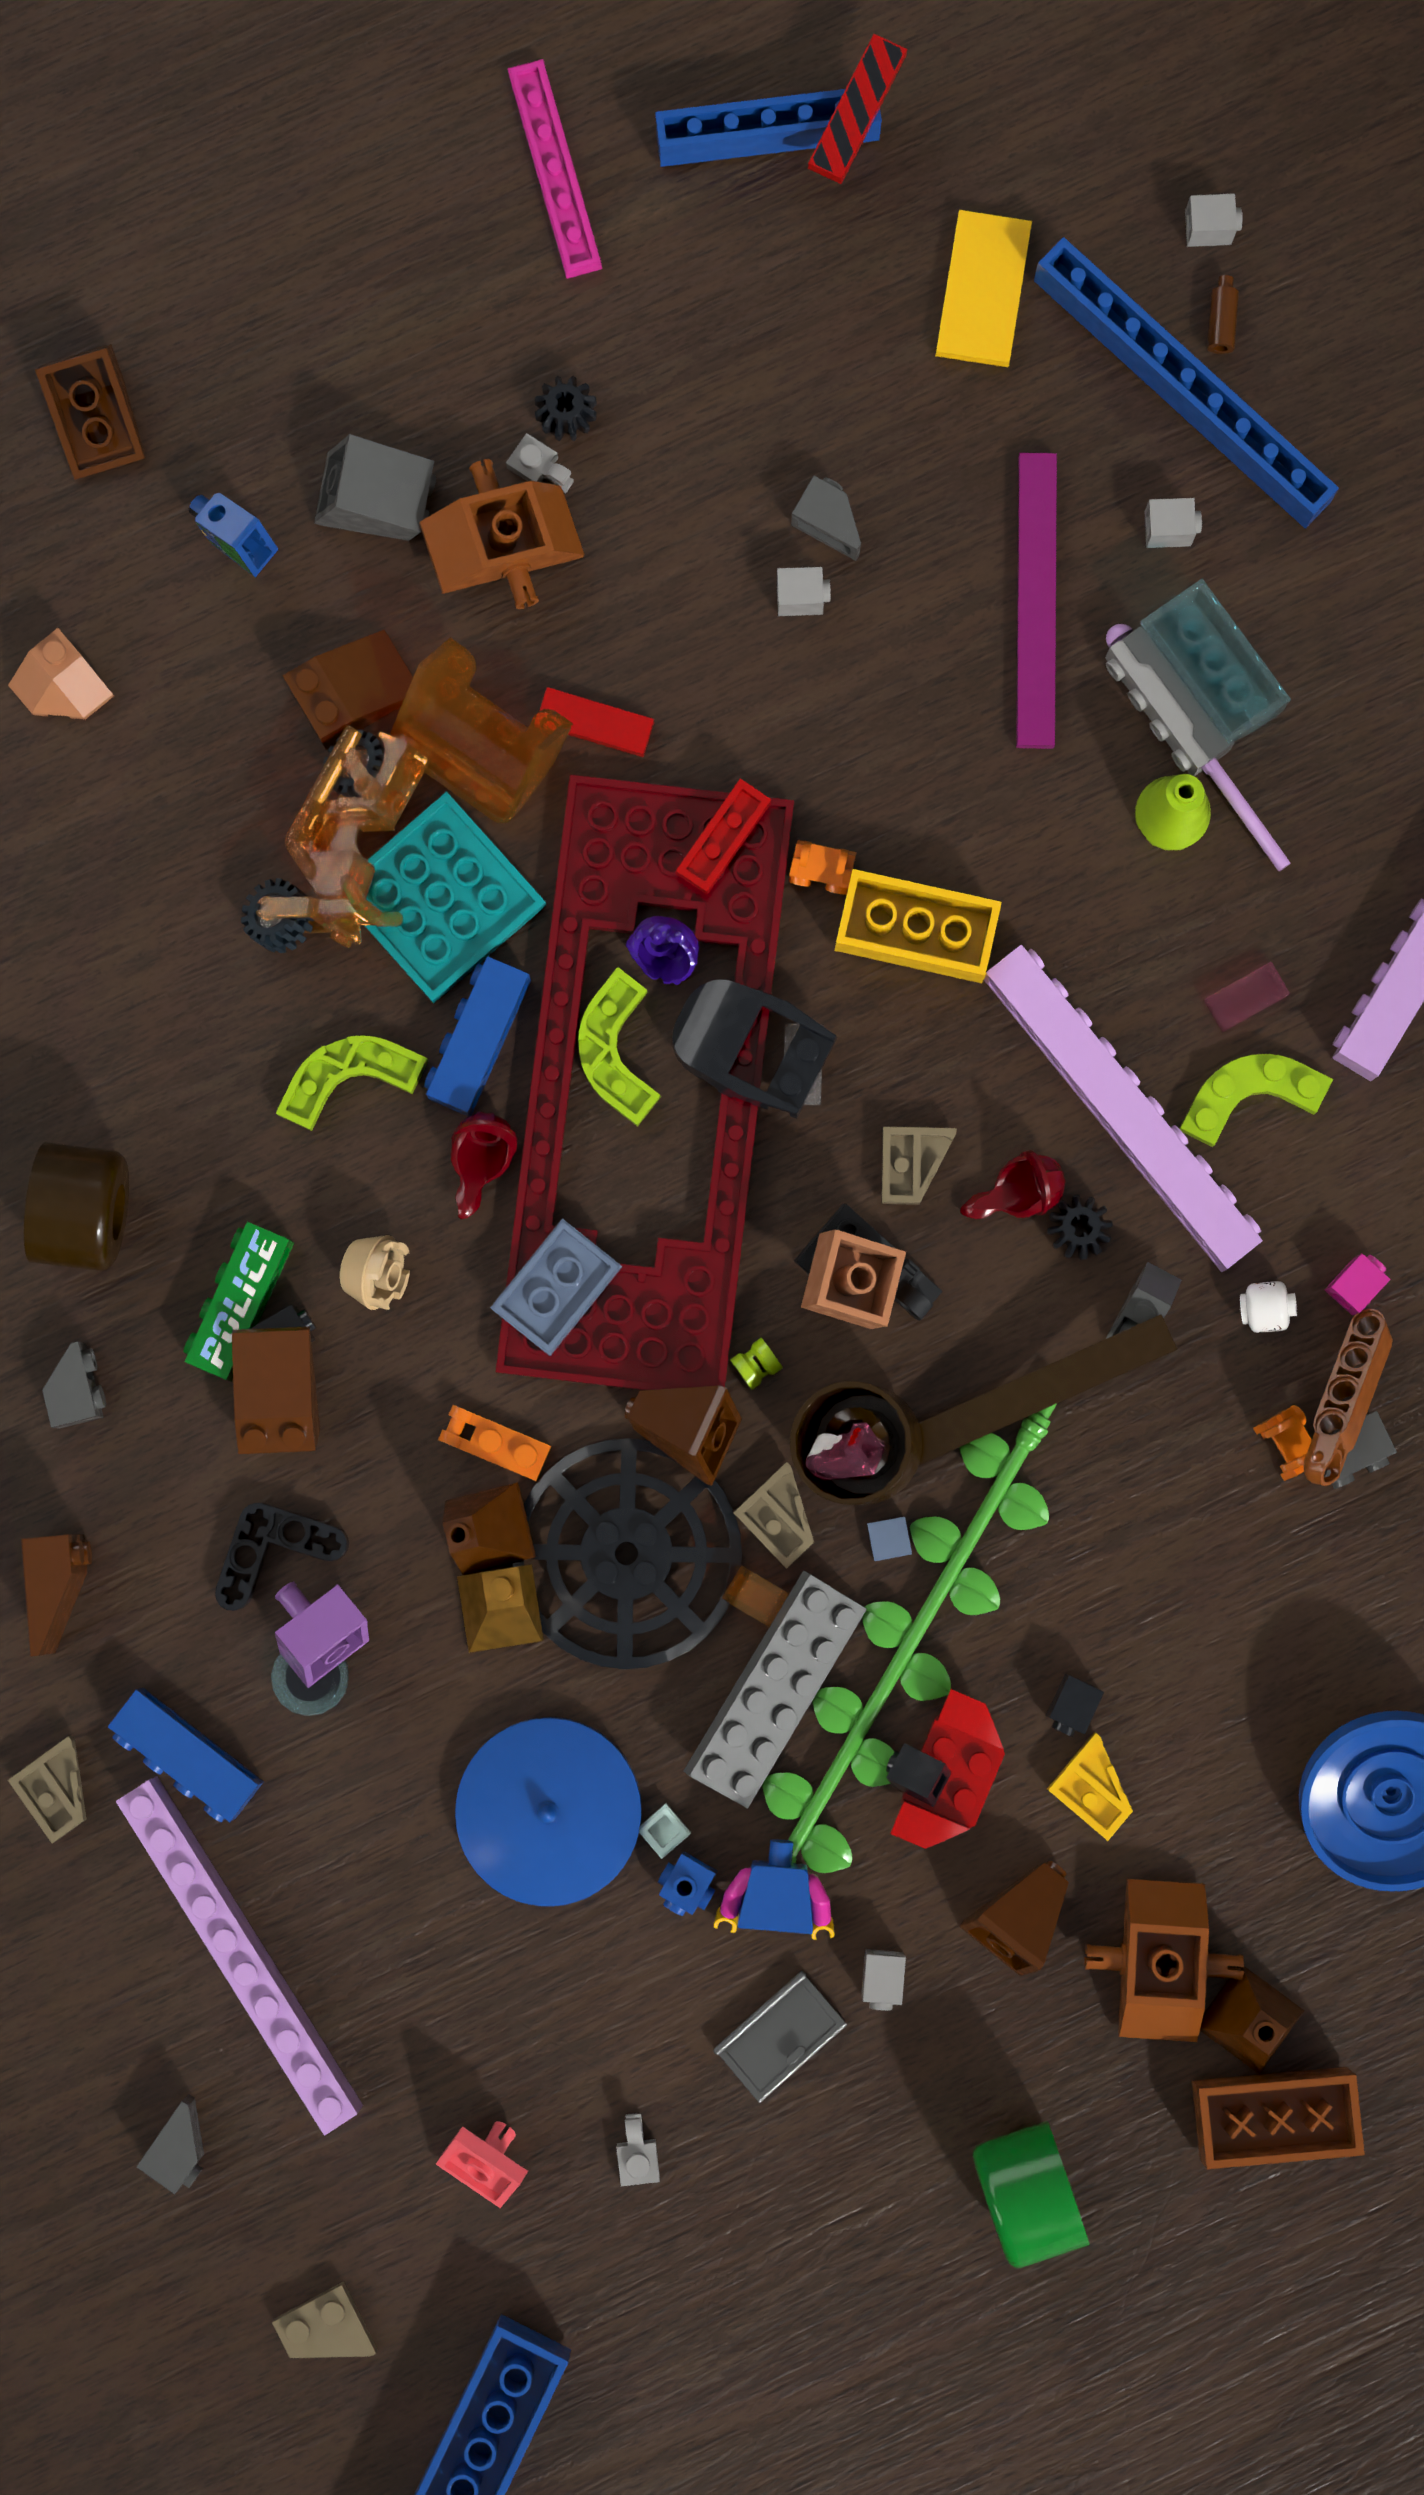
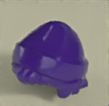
M663 916L648 917L636 927L626 942V947L632 959L642 968V971L653 980L661 978L664 984L674 983L679 985L691 976L698 962L699 944L696 936L683 922L675 918Z

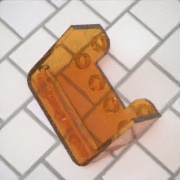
M450 637L419 663L391 730L390 741L394 750L400 756L497 823H507L519 813L554 765L573 723L554 710L543 709L533 717L529 727L522 724L469 686L476 671L475 659L469 650Z

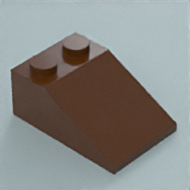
M112 344L49 362L35 369L74 480L146 458L125 382Z
M385 630L319 654L282 675L326 750L330 746L338 744L336 739L340 736L346 739L347 732L353 731L356 733L358 730H362L422 694V691Z
M310 1327L232 1330L234 1418L238 1454L316 1451L320 1423Z
M84 1534L21 1539L31 1657L56 1653L87 1575V1565L92 1563L91 1545L89 1541L85 1542Z

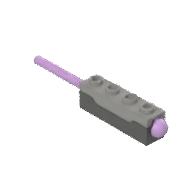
M1147 622L1133 632L1132 628L1126 624L1112 626L1106 635V643L1109 650L1105 657L1107 660L1106 667L1111 676L1116 681L1122 680L1129 690L1127 694L1130 702L1138 711L1144 710L1152 721L1149 725L1154 735L1160 741L1165 740L1173 750L1171 755L1179 769L1183 772L1187 770L1192 776H1196L1201 771L1210 775L1278 871L1283 870L1290 864V861L1217 761L1229 753L1235 742Z

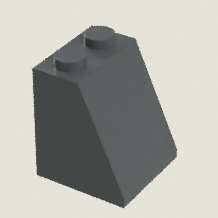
M349 434L327 454L314 524L407 541L411 540L421 533L420 521L429 517V510H426L425 507L427 497L431 496L436 483V475L432 474L434 461Z

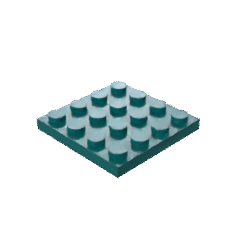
M447 791L333 889L335 894L433 1004L547 905L544 899Z

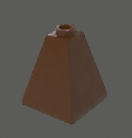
M723 1386L639 1391L636 1398L632 1397L628 1401L625 1409V1418L629 1420L635 1431L702 1482L711 1486L742 1420L727 1388Z
M518 1482L445 1501L443 1527L450 1555L463 1575L536 1557Z
M1050 1860L1035 1866L966 1918L959 1927L1019 1976L1039 1971L1045 1964L1069 1884L1064 1879L1067 1875L1066 1872Z
M1245 1966L1238 1967L1244 1971L1243 1979L1229 1978L1205 2011L1200 2031L1260 2074L1304 2010Z

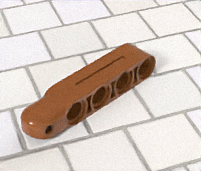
M1364 1309L1354 1315L1313 1422L1315 1433L1303 1465L1306 1479L1313 1484L1328 1486L1334 1483L1341 1474L1348 1453L1353 1449L1358 1439L1393 1342L1385 1318L1378 1310ZM1377 1331L1372 1335H1367L1369 1332ZM1365 1363L1362 1367L1354 1368L1358 1364ZM1353 1396L1347 1401H1342L1345 1397ZM1341 1429L1336 1434L1329 1435L1333 1430ZM1326 1469L1331 1471V1475L1328 1477H1324Z

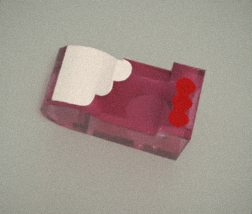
M867 1422L853 1424L850 1433L840 1434L839 1436L829 1433L818 1435L806 1459V1467L811 1474L827 1480L874 1475L885 1449Z

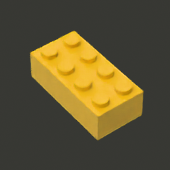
M853 869L835 951L982 983L987 971L1002 902Z

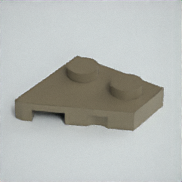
M883 1127L881 1204L919 1205L956 1136L957 1128Z
M788 1462L734 1512L786 1569L814 1543L793 1471Z
M72 1735L66 1737L8 1780L51 1843H55L87 1819L76 1744Z

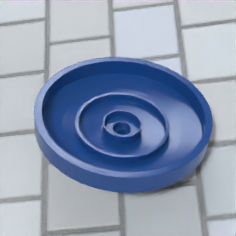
M1383 1711L1354 1719L1336 1729L1320 1743L1307 1762L1302 1774L1299 1788V1810L1307 1839L1317 1856L1328 1868L1356 1885L1368 1889L1391 1892L1424 1887V1714L1409 1711Z
M542 1717L521 1721L500 1731L488 1740L474 1755L463 1774L457 1792L455 1807L459 1841L464 1854L476 1873L488 1885L504 1896L535 1906H560L574 1903L595 1894L608 1885L622 1870L631 1856L638 1838L642 1814L641 1795L637 1779L628 1760L620 1749L596 1729L578 1721L559 1717Z

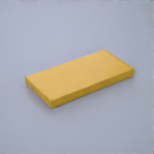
M959 210L935 356L1009 367L1032 221Z

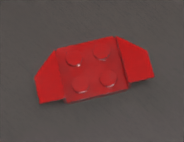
M952 1689L949 1691L939 1717L936 1716L921 1749V1752L945 1763L952 1774L934 1807L903 1792L902 1806L890 1834L925 1849L968 1831L976 1825L1005 1755L987 1705Z

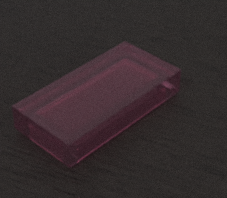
M1269 962L1210 995L1204 1001L1222 1032H1225L1290 995V992L1272 962Z

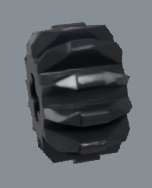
M558 375L555 378V387L544 383L542 386L544 395L535 397V405L539 408L535 411L536 421L543 422L542 431L548 434L555 430V439L558 441L563 438L564 433H569L570 439L575 441L577 439L576 430L588 434L590 431L588 422H593L597 419V413L593 410L597 405V400L594 395H588L590 392L589 385L584 383L577 387V380L573 375L569 378L567 384H563L561 377ZM565 405L567 409L568 405H571L573 410L566 412L564 408V411L560 412L559 407Z
M1074 1195L1072 1197V1208L1067 1202L1062 1200L1058 1203L1062 1214L1057 1212L1050 1213L1049 1219L1059 1224V1226L1049 1227L1047 1234H1059L1061 1237L1052 1244L1054 1249L1060 1248L1064 1243L1068 1245L1064 1257L1070 1258L1075 1248H1077L1080 1260H1086L1088 1256L1087 1247L1093 1254L1098 1255L1102 1250L1097 1241L1102 1243L1110 1241L1111 1237L1100 1230L1111 1228L1113 1223L1111 1220L1100 1221L1099 1217L1107 1212L1105 1206L1100 1207L1096 1212L1092 1210L1095 1198L1089 1197L1085 1206L1082 1207L1080 1196ZM1079 1219H1083L1085 1221L1084 1228L1089 1230L1088 1235L1084 1232L1079 1237L1074 1234L1075 1227L1071 1226V1221L1076 1223Z

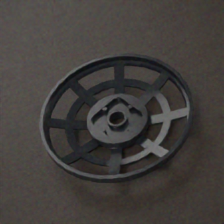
M632 1438L605 1440L587 1445L565 1456L547 1470L532 1488L523 1504L529 1523L534 1507L549 1485L565 1500L552 1522L547 1544H533L536 1557L531 1559L547 1561V1570L551 1584L563 1603L548 1619L539 1610L542 1632L561 1649L580 1660L602 1667L618 1669L647 1668L671 1661L690 1651L705 1639L722 1620L733 1600L740 1578L742 1561L741 1536L736 1516L725 1492L716 1480H714L711 1486L695 1476L678 1492L674 1487L660 1479L645 1474L636 1473L637 1450L651 1452L667 1457L674 1462L676 1461L649 1440ZM621 1450V1473L596 1478L578 1490L562 1475L569 1467L590 1456ZM620 1485V1508L609 1510L600 1515L585 1499L602 1488ZM636 1485L654 1489L668 1497L670 1501L655 1516L635 1508ZM706 1487L714 1496L724 1516L729 1533L730 1548L707 1547L702 1523L695 1509L690 1504ZM575 1510L589 1525L583 1536L581 1545L558 1544L563 1525L570 1513ZM681 1511L692 1529L695 1547H672L670 1536L665 1527ZM623 1542L634 1544L638 1550L636 1561L630 1565L621 1564L615 1555L617 1547ZM524 1560L513 1563V1567L524 1566ZM558 1560H581L583 1571L588 1580L573 1595L569 1593L562 1580ZM672 1562H695L691 1580L682 1596L679 1597L664 1582ZM730 1563L728 1578L722 1596L712 1614L703 1622L688 1605L692 1602L702 1584L706 1564ZM598 1591L606 1596L618 1599L617 1622L599 1618L588 1612L583 1606ZM653 1592L668 1608L665 1612L654 1618L633 1623V1599L644 1597ZM575 1615L579 1620L595 1629L617 1634V1657L604 1656L586 1650L565 1638L558 1630ZM676 1617L693 1633L681 1643L665 1651L648 1656L633 1657V1634L655 1630L671 1622Z

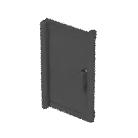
M801 1970L713 2049V2052L723 2059L754 2098L761 2103L845 2028L847 2023L809 1980L806 1973Z

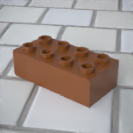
M1348 2067L1192 2080L1199 2157L1206 2169L1365 2155L1357 2077Z

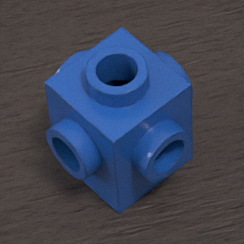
M684 1851L675 1866L668 1862L657 1882L663 1886L659 1893V1896L666 1899L663 1905L680 1916H684L685 1912L693 1915L697 1907L705 1910L716 1891L710 1887V1884L718 1870ZM686 1880L690 1882L692 1891H684L681 1887V1881Z

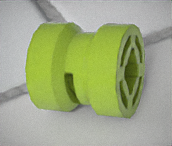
M762 1338L755 1341L751 1346V1350L745 1354L739 1353L730 1359L751 1390L759 1386L762 1378L766 1375H774L783 1369ZM753 1356L757 1358V1360L764 1369H760L755 1360L752 1358Z

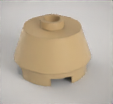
M390 1235L353 1241L347 1248L341 1263L340 1284L343 1291L370 1310L378 1308L389 1310V1303L393 1298L398 1300L402 1298L409 1280L410 1270L403 1269V1255L406 1256L409 1253L407 1245L396 1241Z

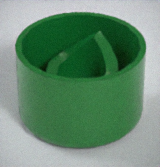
M1048 2121L980 2143L975 2147L973 2161L1005 2258L1012 2267L1023 2268L1090 2245Z

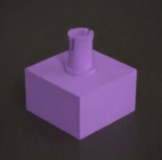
M295 1582L288 1583L275 1595L276 1600L283 1605L293 1618L275 1632L279 1653L307 1688L369 1642L367 1619L339 1585H336L313 1604L303 1595Z

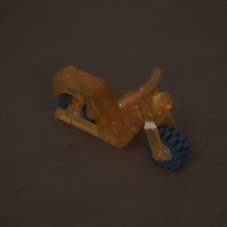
M346 725L341 736L336 739L335 747L330 746L327 750L331 754L329 757H324L323 763L325 765L284 839L287 851L320 899L309 897L289 881L285 882L279 878H276L275 882L271 879L266 880V888L257 885L254 888L257 894L253 896L249 893L246 898L251 902L250 905H243L241 910L247 915L241 917V923L246 926L243 930L251 939L271 952L286 953V947L290 950L297 948L296 940L303 943L307 939L302 935L303 933H331L330 938L350 948L352 943L360 945L362 942L361 925L397 927L403 923L404 919L401 913L381 911L366 899L375 873V867L360 853L357 845V835L359 830L363 832L395 831L396 823L430 763L417 750L419 747L417 742L402 734L395 738L380 731L378 737L383 740L382 742L370 732L367 734L364 730L357 731ZM332 789L339 794L337 800L326 801Z

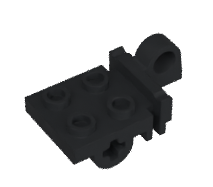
M843 1203L794 1259V1262L809 1276L819 1234L835 1229L886 1246L895 1247L852 1208ZM904 1259L894 1300L916 1320H922L933 1307L932 1303L943 1291L928 1279L916 1264L909 1259Z

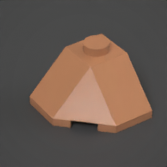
M59 628L54 630L27 653L8 685L28 710L36 716L58 715L86 720L114 697L112 692Z

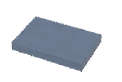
M562 1218L490 1308L551 1356L621 1270L622 1266Z

